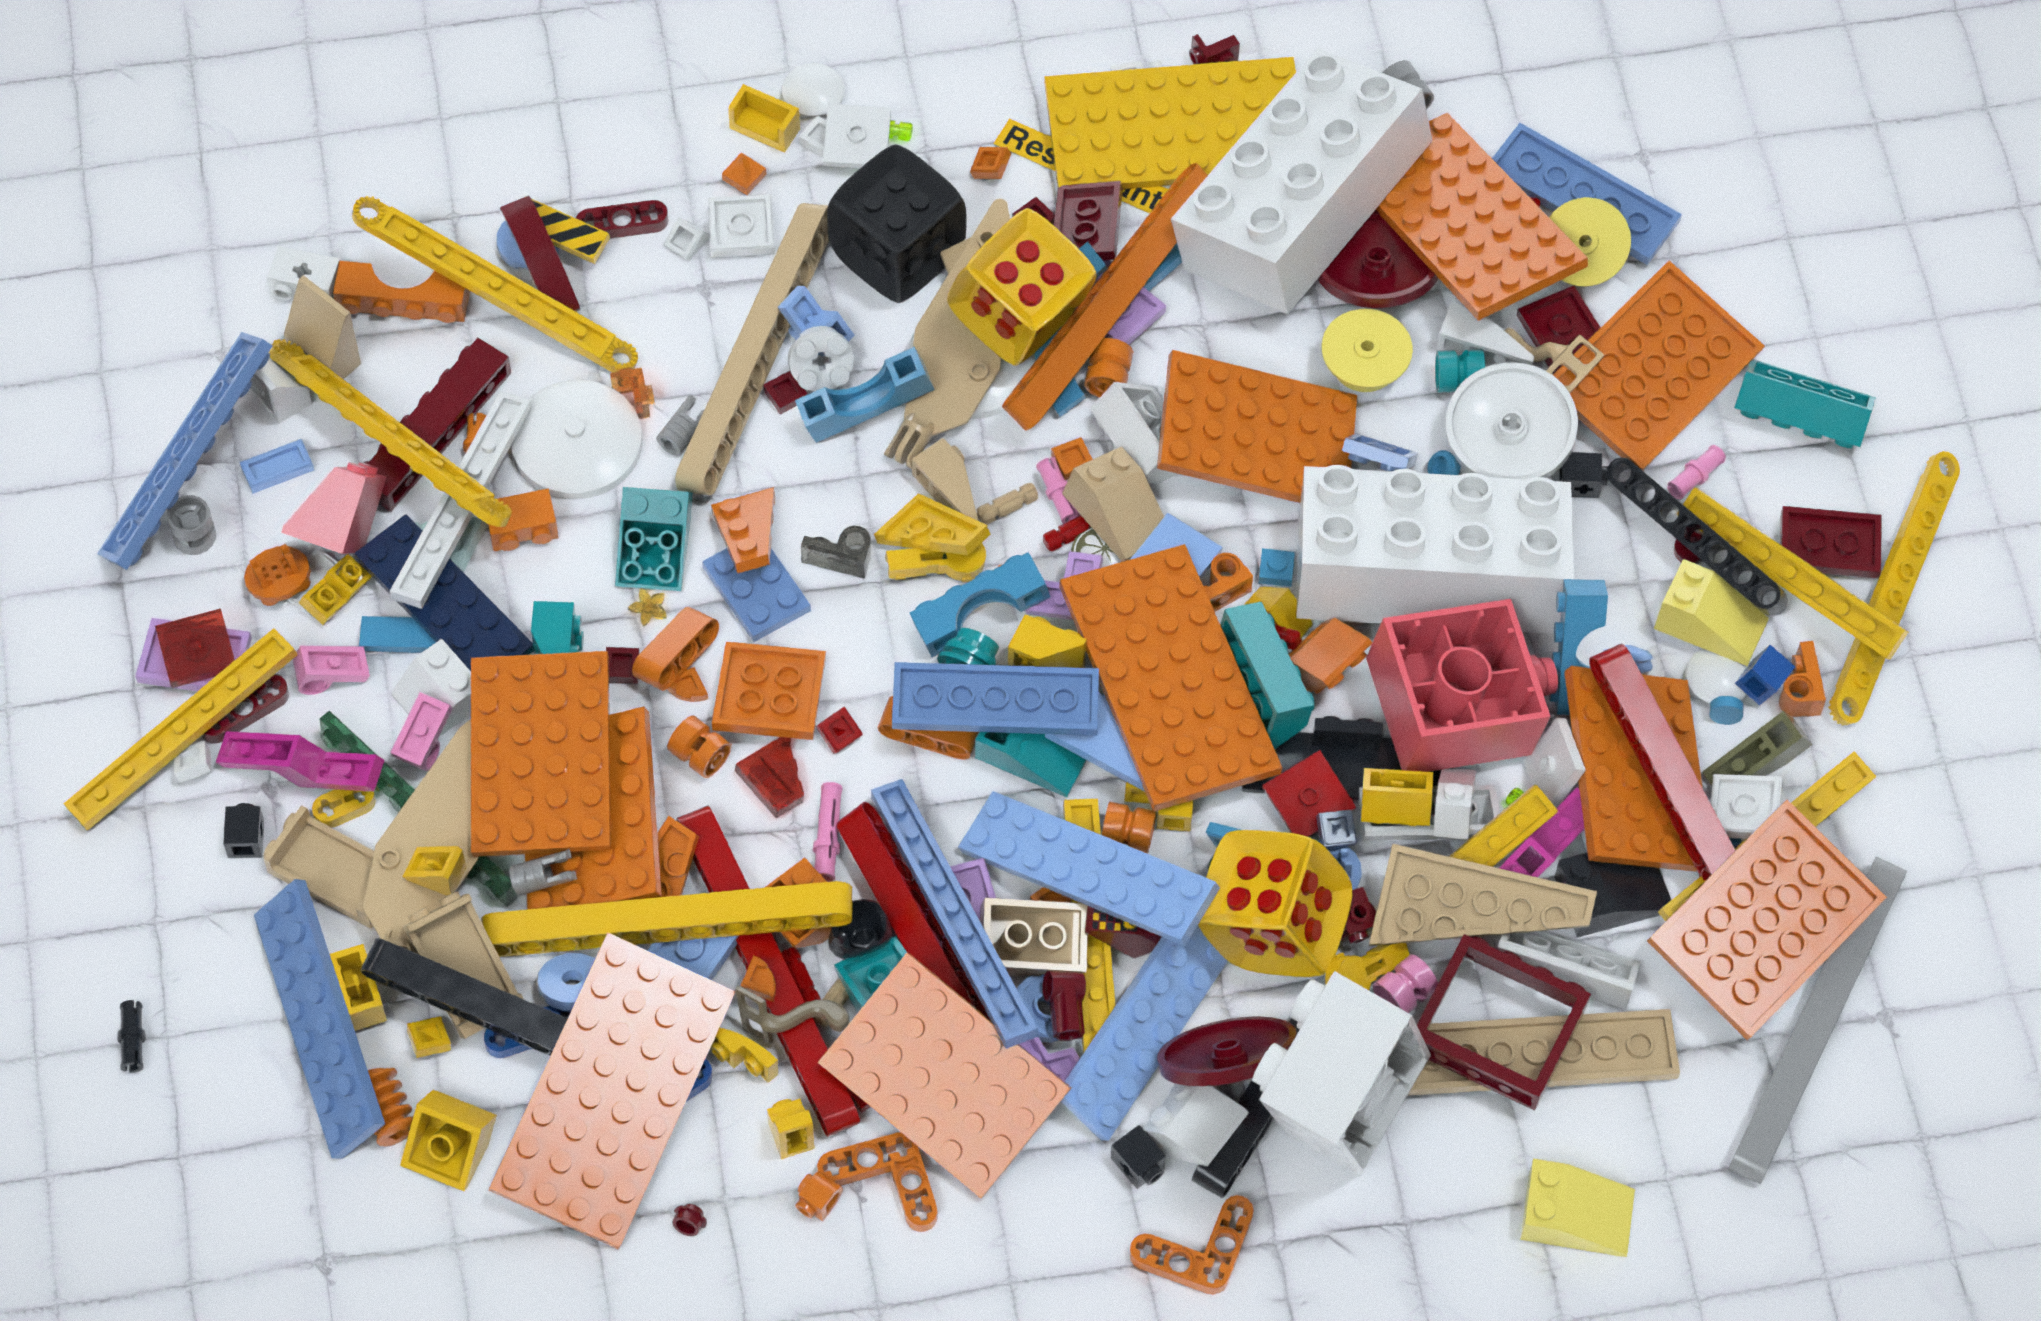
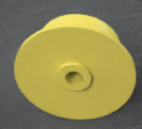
M1584 197L1564 203L1550 215L1549 218L1588 257V267L1562 279V281L1581 287L1595 286L1608 281L1622 269L1630 253L1631 233L1626 219L1616 207L1601 199Z
M1357 309L1338 316L1329 324L1322 338L1321 351L1326 366L1344 386L1358 392H1373L1393 383L1405 373L1412 359L1413 346L1408 331L1393 316L1374 309Z

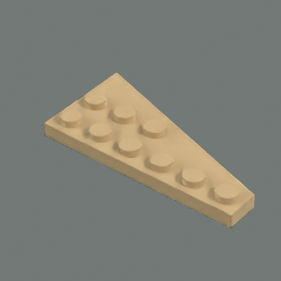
M1392 844L1369 946L1462 938L1463 934L1470 937L1589 927L1597 891Z

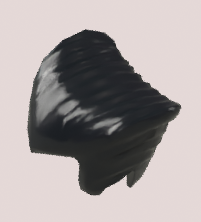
M869 899L852 901V922L844 926L831 927L828 939L829 950L841 959L861 957L885 946L893 938L894 931L887 914L878 902Z

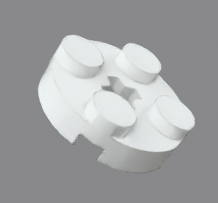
M827 326L808 328L800 334L794 345L792 343L790 346L788 366L792 376L803 389L817 391L823 387L835 389L846 384L849 380L854 365L853 350L848 340L835 329ZM819 352H823L825 357H829V360L823 366L812 363V359L818 358Z

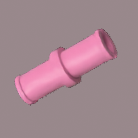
M1711 445L1699 458L1690 460L1685 464V470L1668 482L1667 489L1674 498L1681 500L1697 484H1704L1708 480L1709 474L1726 461V455L1723 450L1716 445Z
M1050 457L1051 462H1049V458H1045L1038 462L1036 468L1047 487L1045 493L1049 500H1053L1061 522L1064 524L1080 516V514L1062 494L1067 481L1064 480L1055 457Z

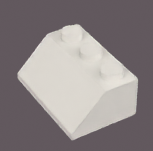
M1114 382L1090 407L1097 418V425L1108 434L1113 442L1114 450L1122 446L1141 467L1148 483L1160 484L1177 475V473L1157 469L1163 400L1153 386Z

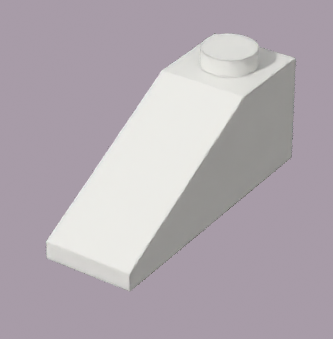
M1450 303L1439 333L1436 350H1455L1458 355H1462L1464 350H1483L1485 365L1487 366L1509 362L1533 365L1534 356L1488 316L1478 321L1463 304Z
M1449 768L1441 771L1435 804L1433 836L1468 839L1476 770Z

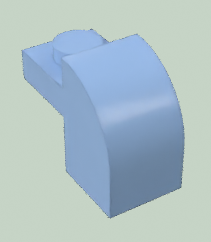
M797 286L777 307L791 325L788 332L795 340L800 337L803 331L816 326L831 327L842 334L848 342L855 336L838 311L822 310L805 286ZM823 352L818 353L820 356H825Z

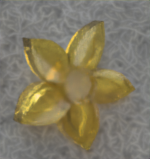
M640 588V602L632 603L627 607V610L633 613H641L643 627L650 622L652 616L656 619H667L666 612L661 606L665 599V593H656L650 597L647 591Z

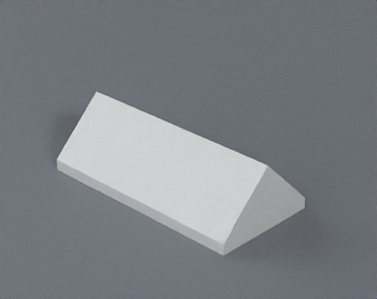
M1495 785L1475 786L1468 839L1500 814ZM1433 786L1430 826L1361 822L1363 787L1359 788L1360 841L1457 838L1433 836L1438 786Z
M1548 931L1502 934L1497 950L1502 952L1508 951L1516 954L1523 962L1529 965L1544 967L1551 971L1555 977L1563 981L1578 983L1585 991L1591 993L1590 999L1624 1010L1627 1008L1641 961Z

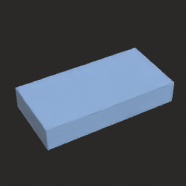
M302 439L240 462L241 469L252 494L314 471L313 463Z

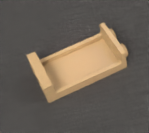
M301 805L296 813H291L287 817L279 837L276 840L273 839L267 845L263 855L267 872L288 884L294 879L305 880L311 897L370 929L373 928L363 911V905L374 851L311 817L308 808Z
M456 891L439 900L442 905L441 907L431 912L425 907L408 916L410 923L404 925L403 928L417 954L524 999L522 994L517 992L471 903L472 898L470 894L460 896L459 892ZM447 1012L460 1038L466 1039L484 1029V1027Z

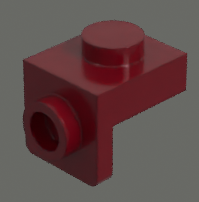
M1199 34L1192 36L1189 56L1193 64L1238 61L1240 43L1235 35H1231L1206 46Z

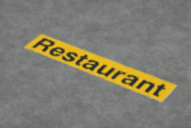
M1009 118L993 144L999 147H1007L1010 152L1055 171L1051 136ZM1163 186L1123 189L1122 202L1150 214L1168 189Z

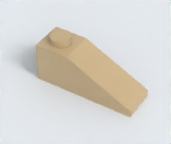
M942 438L912 458L913 477L936 502L978 521L964 464L965 459L958 447L955 445L950 446Z

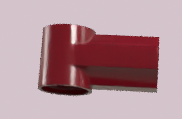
M1048 970L1044 974L1042 983L1043 998L1045 1001L1050 1002L1053 1037L1057 1038L1058 1041L1080 1039L1085 1034L1082 1001L1086 992V980L1082 972Z

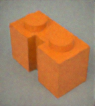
M549 488L498 498L499 502L503 501V505L507 504L511 508L512 513L507 525L504 527L488 524L493 551H511L520 546L519 542L532 540V543L545 544L552 539L559 538Z

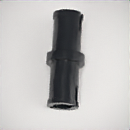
M126 1000L120 1003L121 1029L117 1033V1040L121 1044L120 1068L123 1072H126L127 1065H129V1073L143 1070L142 1043L146 1040L145 1030L142 1029L143 1005L140 1001H137L135 1003L136 1008H134V1000Z

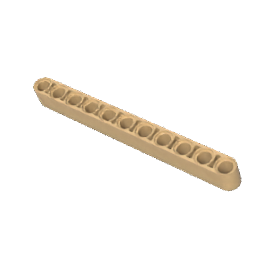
M809 203L798 205L678 466L675 483L679 491L702 495H712L715 493L791 326L777 307L797 286L808 288L829 242L827 227L828 205Z

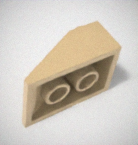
M303 275L298 280L284 331V339L286 342L288 340L291 341V345L296 343V346H300L306 355L311 354L342 379H345L361 364L351 314Z
M1122 446L1073 468L1062 492L1064 497L1122 562L1133 557L1164 518L1143 470Z
M984 898L980 906V922L1010 977L1039 976L1045 974L1048 970L1082 973L1087 971L1088 934L1085 933L1087 905L1083 903Z

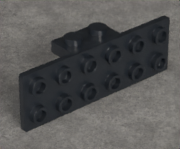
M1336 716L1315 718L1313 733L1298 732L1275 749L1282 765L1281 773L1320 750L1352 800H1359V788L1363 787L1364 768L1402 770L1392 738H1382L1383 722H1375L1368 718L1357 720H1342ZM1442 770L1430 771L1433 772V786H1438ZM1276 776L1242 785V791L1266 794L1262 789V785Z

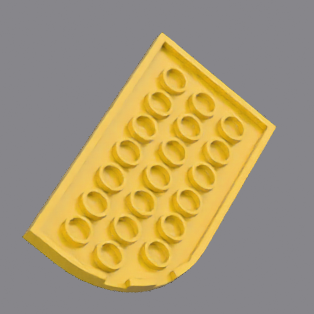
M1294 57L1044 76L1057 188L1062 185L1121 181L1123 189L1172 185L1177 177L1193 163H1197L1209 175L1295 75Z

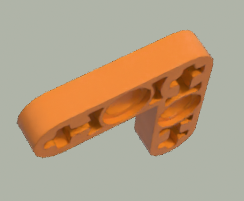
M902 1132L832 1150L819 1158L817 1164L818 1171L841 1186L891 1172L909 1227L914 1231L926 1232L935 1226L938 1219L937 1205L919 1148ZM897 1144H903L904 1148H909L907 1149L906 1156L901 1157L899 1152H895ZM883 1147H886L888 1162H883V1152L881 1150ZM864 1152H872L878 1158L877 1163L872 1167H863L857 1161L859 1155ZM847 1157H852V1167L854 1169L852 1172H849ZM829 1163H835L836 1167H840L838 1175L832 1176L831 1171H827ZM915 1174L920 1177L922 1183L914 1190L906 1189L901 1183L904 1176ZM920 1197L924 1212H929L927 1213V1219L921 1221L919 1216H914L916 1215L915 1199Z
M1235 1195L1226 1199L1204 1253L1145 1233L1138 1235L1131 1242L1130 1260L1134 1266L1141 1270L1207 1294H1219L1225 1290L1229 1283L1251 1226L1254 1212L1253 1205L1244 1196ZM1236 1207L1243 1208L1242 1214L1244 1216L1238 1218L1236 1228L1233 1229L1229 1227L1232 1218L1231 1211H1235ZM1220 1237H1229L1235 1242L1236 1247L1231 1252L1223 1253L1216 1248L1215 1242ZM1145 1245H1149L1152 1247L1151 1253L1154 1255L1148 1254L1146 1259L1141 1258L1140 1250L1138 1249H1144ZM1162 1250H1165L1167 1252L1164 1256L1163 1266L1158 1265V1256L1161 1257ZM1175 1256H1183L1189 1261L1190 1266L1184 1272H1176L1170 1267L1169 1261ZM1215 1260L1221 1262L1218 1274L1220 1279H1216L1214 1283H1209L1207 1281L1208 1275L1206 1274L1212 1272Z

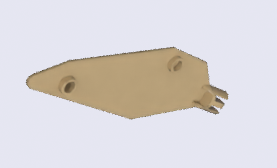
M1004 199L993 201L915 327L913 347L916 348L922 358L935 390L906 403L904 421L884 452V455L889 458L895 456V461L901 464L906 462V466L911 469L912 458L924 451L932 436L969 422L1000 371L1001 357L988 348L957 318L947 303V295L958 273L966 267L973 255L983 246V241L990 239L1010 220L1008 204Z
M471 719L455 733L376 843L363 911L381 939L414 953L416 951L403 928L404 925L410 923L408 916L425 907L431 912L441 907L442 905L439 900L446 897L444 894L410 882L402 877L416 848L435 846L460 847L463 850L466 870L457 889L479 859V857H473L471 853Z

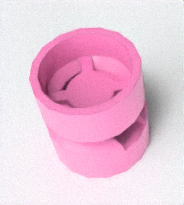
M1412 954L1395 966V973L1387 972L1372 985L1374 994L1407 1013H1410L1417 1007V1001L1424 1002L1428 999L1438 985L1436 976L1428 965Z

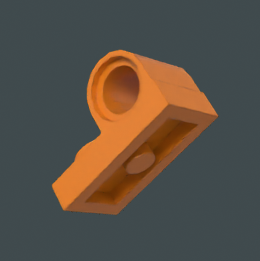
M1225 552L1216 555L1211 562L1210 586H1204L1214 612L1252 591L1253 575L1236 555ZM1221 572H1228V573H1231L1232 575H1231V576H1222V575H1220L1219 573H1221Z
M1804 641L1799 643L1796 655H1792L1791 663L1795 668L1793 669V674L1785 680L1779 696L1780 709L1792 717L1820 716L1826 702L1814 642ZM1792 692L1799 693V694H1801L1803 697H1802V698H1797V697L1793 696L1791 693H1792Z

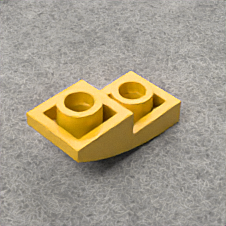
M347 554L327 571L322 580L302 596L299 604L324 625L358 593L372 576L355 559Z
M719 1027L710 1047L711 1052L719 1061L724 1062L726 1060L733 1068H736L744 1061L746 1068L755 1077L760 1075L767 1083L778 1075V1059L769 1051L737 1032Z

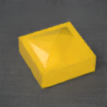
M441 1016L407 1023V1033L416 1058L451 1050V1042Z

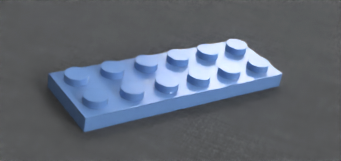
M1522 123L1517 125L1492 157L1528 196L1538 198L1541 205L1553 212L1568 201L1584 197L1601 199L1616 207L1626 219L1630 229L1631 249L1629 255L1646 265L1650 263L1681 221V213Z
M895 662L892 729L1097 736L1099 668Z

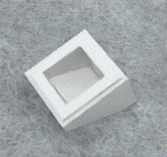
M678 217L662 245L690 261L708 241L710 234L690 221Z

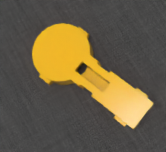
M983 543L969 555L910 548L886 551L885 560L888 563V576L891 579L898 580L906 579V577L926 576L927 573H946L955 580L970 582L983 571L986 550ZM943 554H946L947 559H943Z
M1407 943L1378 945L1367 951L1366 955L1362 957L1339 953L1333 956L1332 961L1327 967L1325 984L1328 983L1333 972L1336 971L1369 990L1371 983L1377 980L1376 977L1391 972L1397 964L1410 955Z

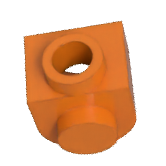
M820 1171L814 1175L809 1173L798 1187L799 1200L795 1207L808 1218L815 1216L824 1221L838 1202L843 1192V1187Z

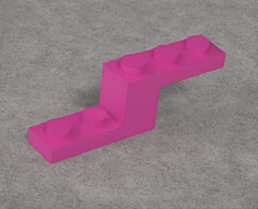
M226 731L216 759V763L224 768L274 771L298 787L371 792L375 791L385 761L375 754L326 752L301 735Z
M1577 787L1556 808L1558 812L1533 832L1505 860L1499 869L1539 877L1556 860L1560 853L1584 830L1580 790Z

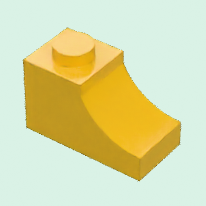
M800 1098L793 1101L791 1099L780 1100L773 1104L772 1108L767 1109L768 1124L781 1160L815 1149L813 1121L809 1110H805Z

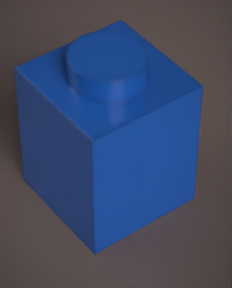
M1769 645L1752 659L1735 684L1760 706L1778 691L1795 666L1772 645Z

